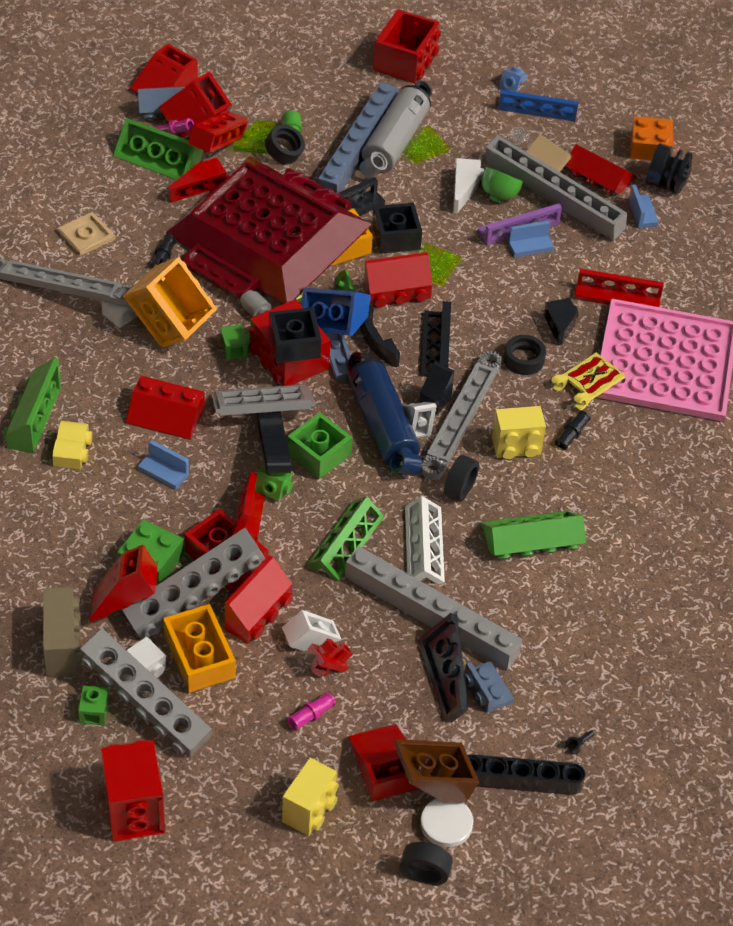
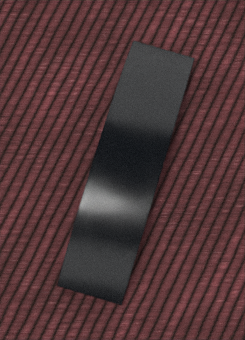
M370 303L368 317L360 326L362 335L368 346L379 358L393 367H399L400 352L392 338L383 340L373 324L374 308Z

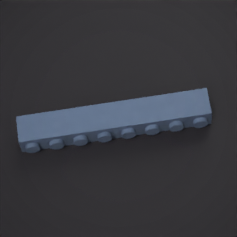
M382 82L379 83L318 178L319 185L327 189H333L336 193L344 190L363 160L362 149L397 96L398 87Z

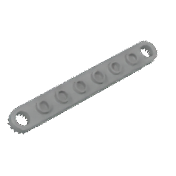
M3 258L0 259V279L105 302L129 305L123 295L132 288V285L125 286L114 281L13 260L5 261Z
M493 351L483 352L475 364L422 462L421 473L425 478L436 480L443 476L501 367L502 359L499 353L496 354ZM486 360H493L495 363L491 365V363H486ZM436 466L438 469L431 472L427 467Z

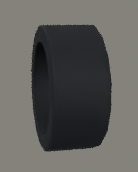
M279 124L273 127L266 137L265 148L267 153L277 162L291 164L303 153L305 141L300 132L292 126ZM276 137L287 140L292 145L294 151L282 148L278 144Z
M518 335L512 337L507 342L504 352V363L512 372L520 375H532L543 368L546 358V347L541 340L530 335ZM519 349H527L534 352L538 357L533 360H522L514 356L512 352Z
M460 455L453 463L447 475L444 493L454 499L463 501L476 481L480 463L468 456Z
M422 841L412 842L404 848L399 867L403 875L410 880L439 886L446 883L449 879L453 859L447 850L438 845Z

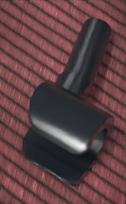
M590 730L581 738L569 737L566 740L565 749L569 745L574 744L577 747L572 750V755L578 754L581 745L593 737L595 733Z

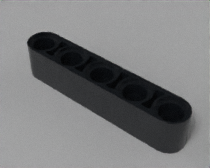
M281 411L256 413L267 475L291 473L290 454Z
M468 754L479 780L477 787L576 795L582 790L586 775L584 768L576 763Z

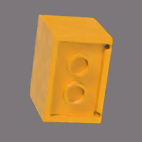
M180 257L156 265L123 295L157 343L163 348L186 340L217 310L212 299L207 296L199 281L194 278Z

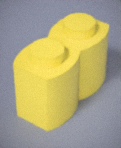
M68 421L60 422L53 450V466L81 470L82 463H87L88 449H86V446L91 445L92 431H89L88 424Z

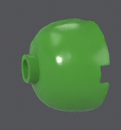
M486 167L482 177L484 191L490 195L489 199L498 203L501 202V199H513L518 195L523 184L522 180Z

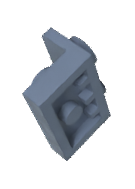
M491 661L476 667L471 662L466 663L464 672L465 684L468 688L472 687L474 690V697L479 707L483 706L486 712L489 713L514 703L512 694Z

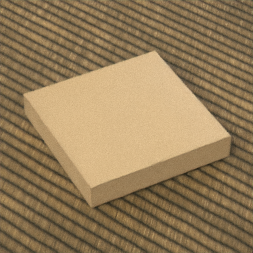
M541 134L526 151L559 172L572 157L568 152Z
M93 212L57 228V232L79 256L115 240V235Z

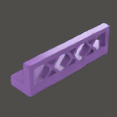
M555 204L479 227L477 232L486 245L507 240L510 227L542 221H549L550 226L559 224L562 207L560 204Z

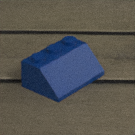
M304 287L301 306L303 308H314L317 324L324 333L353 336L368 317L371 295L355 291Z

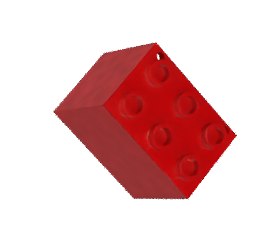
M397 9L375 40L373 71L414 84L418 79H422L425 74V68L431 66L433 56L437 57L440 46H438L441 36V30H439L440 22Z
M296 299L250 318L249 349L253 355H257L260 358L263 368L270 370L275 383H282V386L294 385L324 372L330 367L331 340L320 327L319 331L322 339L321 358L276 363L269 335V312L303 308Z
M138 740L134 743L112 744L101 748L104 789L113 842L165 834L164 797L154 740Z

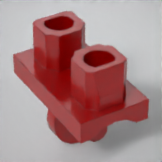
M327 638L321 645L312 643L307 648L316 655L311 663V670L314 675L324 677L329 674L331 669L339 672H345L349 669L346 661L353 653L345 643L340 642L337 646L333 640Z

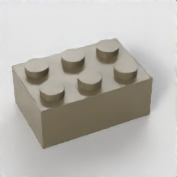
M73 587L43 588V651L47 677L77 675V667L82 666L79 596L74 597Z

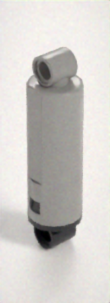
M419 80L414 85L402 87L362 149L364 161L360 163V171L364 177L370 179L376 177L381 172H388L397 163L431 107L430 96L432 95V89L427 82Z

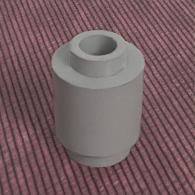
M249 290L241 296L240 302L242 307L252 317L271 310V305L256 291Z

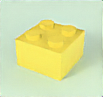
M541 406L496 409L492 441L497 458L512 459L516 456L535 457L536 455H541L546 429Z
M310 757L283 795L282 822L307 836L313 830L318 831L323 824L324 813L327 810L332 811L338 800V797H336V791L339 786L337 783V771Z

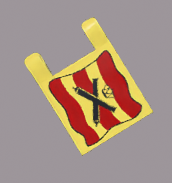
M596 352L564 374L555 375L551 381L555 384L552 386L555 391L562 390L569 382L582 392L574 396V401L577 402L575 407L583 410L592 399L623 380L625 374Z

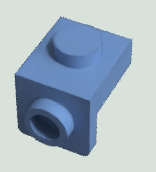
M515 66L505 69L498 88L518 92L520 83L527 80L528 74L523 73V69Z

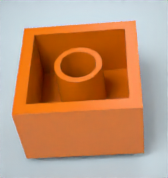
M633 117L630 132V159L651 161L659 143L673 147V120Z

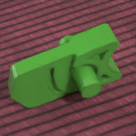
M347 270L340 271L335 278L337 290L354 291L355 288Z

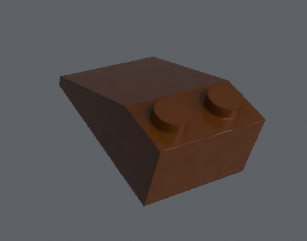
M395 739L394 745L410 784L443 802L466 803L478 786L479 780L463 743Z

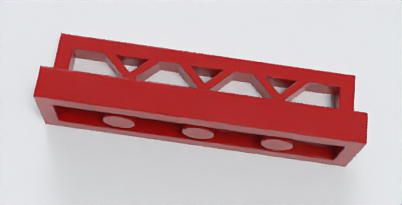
M580 268L574 299L606 305L611 304V299L660 307L664 282ZM583 276L590 277L594 281L586 282L582 281ZM608 280L613 281L615 284L610 286L604 282ZM632 284L636 288L627 289L625 285ZM655 288L658 289V292L651 293L648 292L646 289Z
M251 471L240 493L232 536L246 528L256 543L265 495L255 491L257 473Z

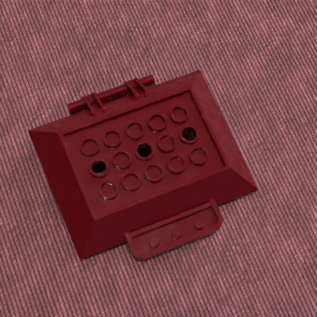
M249 156L170 228L166 234L173 235L172 238L175 237L178 242L190 248L184 256V262L190 271L233 297L241 299L244 293L249 290L254 291L257 288L285 304L302 294L303 288H308L372 224L346 210L350 208L351 202L343 198L340 193L334 192L333 189H327L312 181L311 177L287 168L285 173L281 174ZM269 214L267 217H260L261 215ZM300 232V233L297 234V235H291V233Z

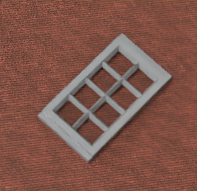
M304 384L222 390L211 393L215 413L220 414V416L311 409V407L315 406L309 386Z

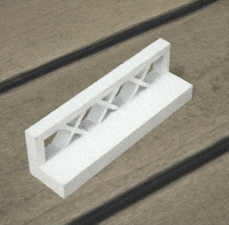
M420 496L405 506L407 574L420 581L428 578L436 584H443L445 578L441 507ZM429 526H430L431 530L433 531L434 536L432 535L431 531L429 530ZM430 545H431L432 549L434 550L435 555L433 554L432 550L430 549ZM431 565L435 569L436 573L431 571Z

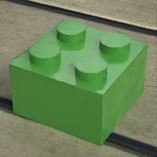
M319 412L288 435L287 444L290 457L320 479L351 456L353 437Z
M142 520L117 554L119 558L122 553L144 544L158 565L157 586L166 580L185 555L184 538L146 520Z

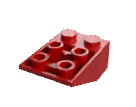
M167 43L154 53L131 85L130 91L138 94V89L186 87L198 78V59Z
M208 71L161 104L159 109L168 123L174 120L182 121L190 118L196 124L229 111L232 104L212 73ZM188 132L181 133L178 137L186 138Z
M144 544L122 553L93 590L89 614L90 622L98 618H105L110 613L119 609H126L132 603L146 600L155 594L158 565Z
M397 724L348 736L372 801L419 789L409 783L395 748V739L407 740Z

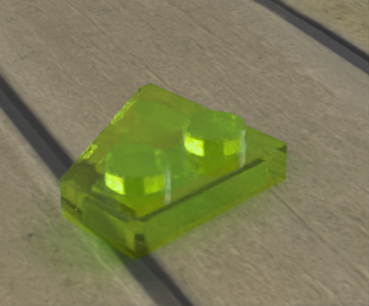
M256 120L252 127L243 133V138L239 142H234V151L268 154L265 148V139L273 127L277 126V122Z
M427 125L405 148V153L417 164L449 152L450 147L430 125Z
M425 243L424 252H428L432 283L444 287L461 263L462 257Z

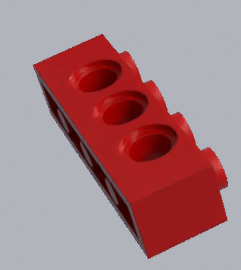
M230 111L213 116L191 126L188 132V144L208 153L242 139L249 119Z

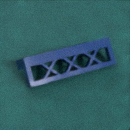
M501 90L498 110L575 122L579 102Z

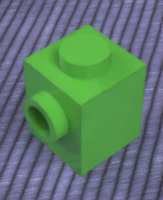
M242 324L221 327V344L226 360L247 357L250 339L248 332L244 333Z
M264 466L258 471L255 491L279 501L285 495H289L292 490L293 482H291L293 472L267 475L266 467Z
M99 685L83 686L78 711L80 724L105 726L109 705L108 687Z

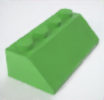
M126 118L113 156L177 180L193 166L201 162L204 151L189 145V140Z
M53 358L35 368L31 377L26 379L25 391L19 396L17 410H13L10 426L4 430L3 438L6 440L7 449L34 454L61 389L59 359Z
M571 510L481 522L489 552L494 556L497 555L499 559L509 558L511 553L518 552L520 555L534 554L533 550L542 549V552L556 551V547L565 546V549L579 548V544L586 543L583 515Z

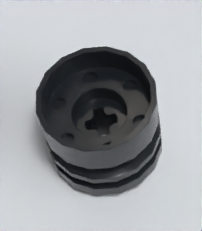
M659 143L650 163L646 183L660 187L665 179L667 180L666 189L671 190L675 182L674 192L680 194L681 189L687 183L690 176L693 153L687 151L684 159H682L683 150L679 149L676 156L673 157V147Z

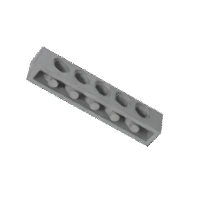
M244 528L158 584L155 588V594L150 598L139 600L122 610L141 639L151 637L163 627V618L196 608L200 602L209 596L217 594L227 584L237 581L241 575L250 569L258 567L266 558L247 529Z
M103 628L80 649L81 662L89 670L94 669L100 674V680L108 687L112 685L118 691L117 695L126 704L130 702L137 708L135 710L136 713L144 721L147 719L155 725V731L163 738L167 736L173 742L172 746L181 755L186 753L191 757L211 738L212 728ZM106 657L114 659V662L110 665H105L101 661ZM123 674H129L133 677L127 682L119 679ZM140 691H148L151 695L148 698H140L137 694ZM164 707L169 710V713L159 715L156 713V710ZM178 724H183L188 729L180 733L174 727Z

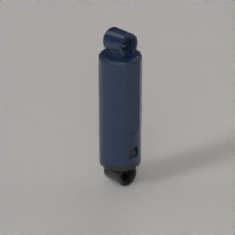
M353 352L347 364L349 370L348 381L381 459L386 465L390 466L393 472L416 476L422 467V459L418 455L421 446L384 363L374 356Z

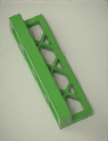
M368 496L354 500L306 564L310 569L318 570L323 568L331 579L338 581L345 572L346 561L359 546H364L384 518V515ZM367 510L375 517L372 523L367 522ZM356 526H361V538H355L354 528ZM344 542L350 543V553L348 555L343 552ZM333 558H338L339 568L337 571L329 564Z

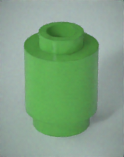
M296 111L285 112L281 117L282 124L292 126L301 134V115Z

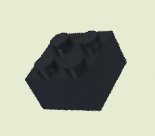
M414 202L373 206L372 226L380 253L421 249L422 228Z
M313 307L269 312V335L276 363L321 358L322 339Z

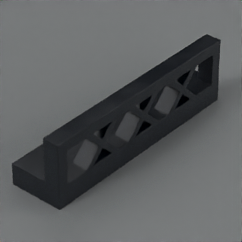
M372 177L339 192L346 200L350 195L354 194L348 200L351 202V206L346 210L355 209L357 214L362 216L373 211V206L385 205V199L377 192L378 179ZM368 187H370V190L364 193V191Z
M443 301L442 312L424 310L421 377L428 376L430 371H425L426 366L435 361L448 367L451 302ZM428 317H439L441 322L433 325L428 321ZM433 331L440 335V338L435 341L427 336ZM432 347L439 351L434 357L427 353V350Z

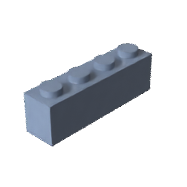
M184 87L138 89L139 117L144 116V119L148 120L156 119V116L163 115L159 106Z

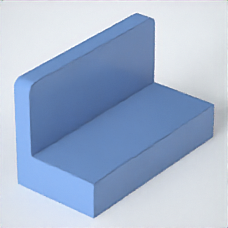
M636 184L631 185L628 201L637 227H658L659 221L649 194L639 195Z
M549 221L510 227L508 245L514 258L554 250V245L549 237Z
M151 440L148 443L149 454L138 465V470L176 490L189 476V460Z

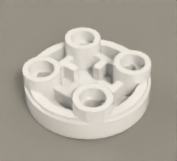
M435 799L429 802L423 809L421 830L430 842L443 849L464 843L472 833L473 816L470 809L464 803L443 802Z

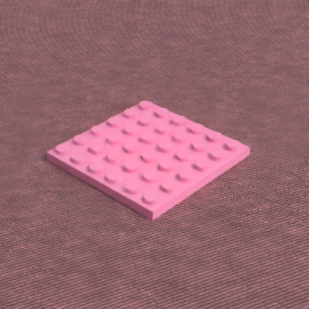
M611 299L601 356L625 374V378L598 395L597 398L724 422L733 366V321Z

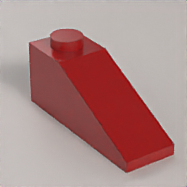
M215 157L197 163L169 186L170 203L212 191L227 177V172L218 158Z

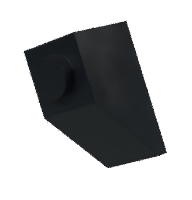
M570 298L548 301L545 304L544 317L558 346L564 343L575 327L576 318L579 316L578 308L573 305Z
M435 361L420 391L419 403H435L437 406L436 415L451 400L455 370Z

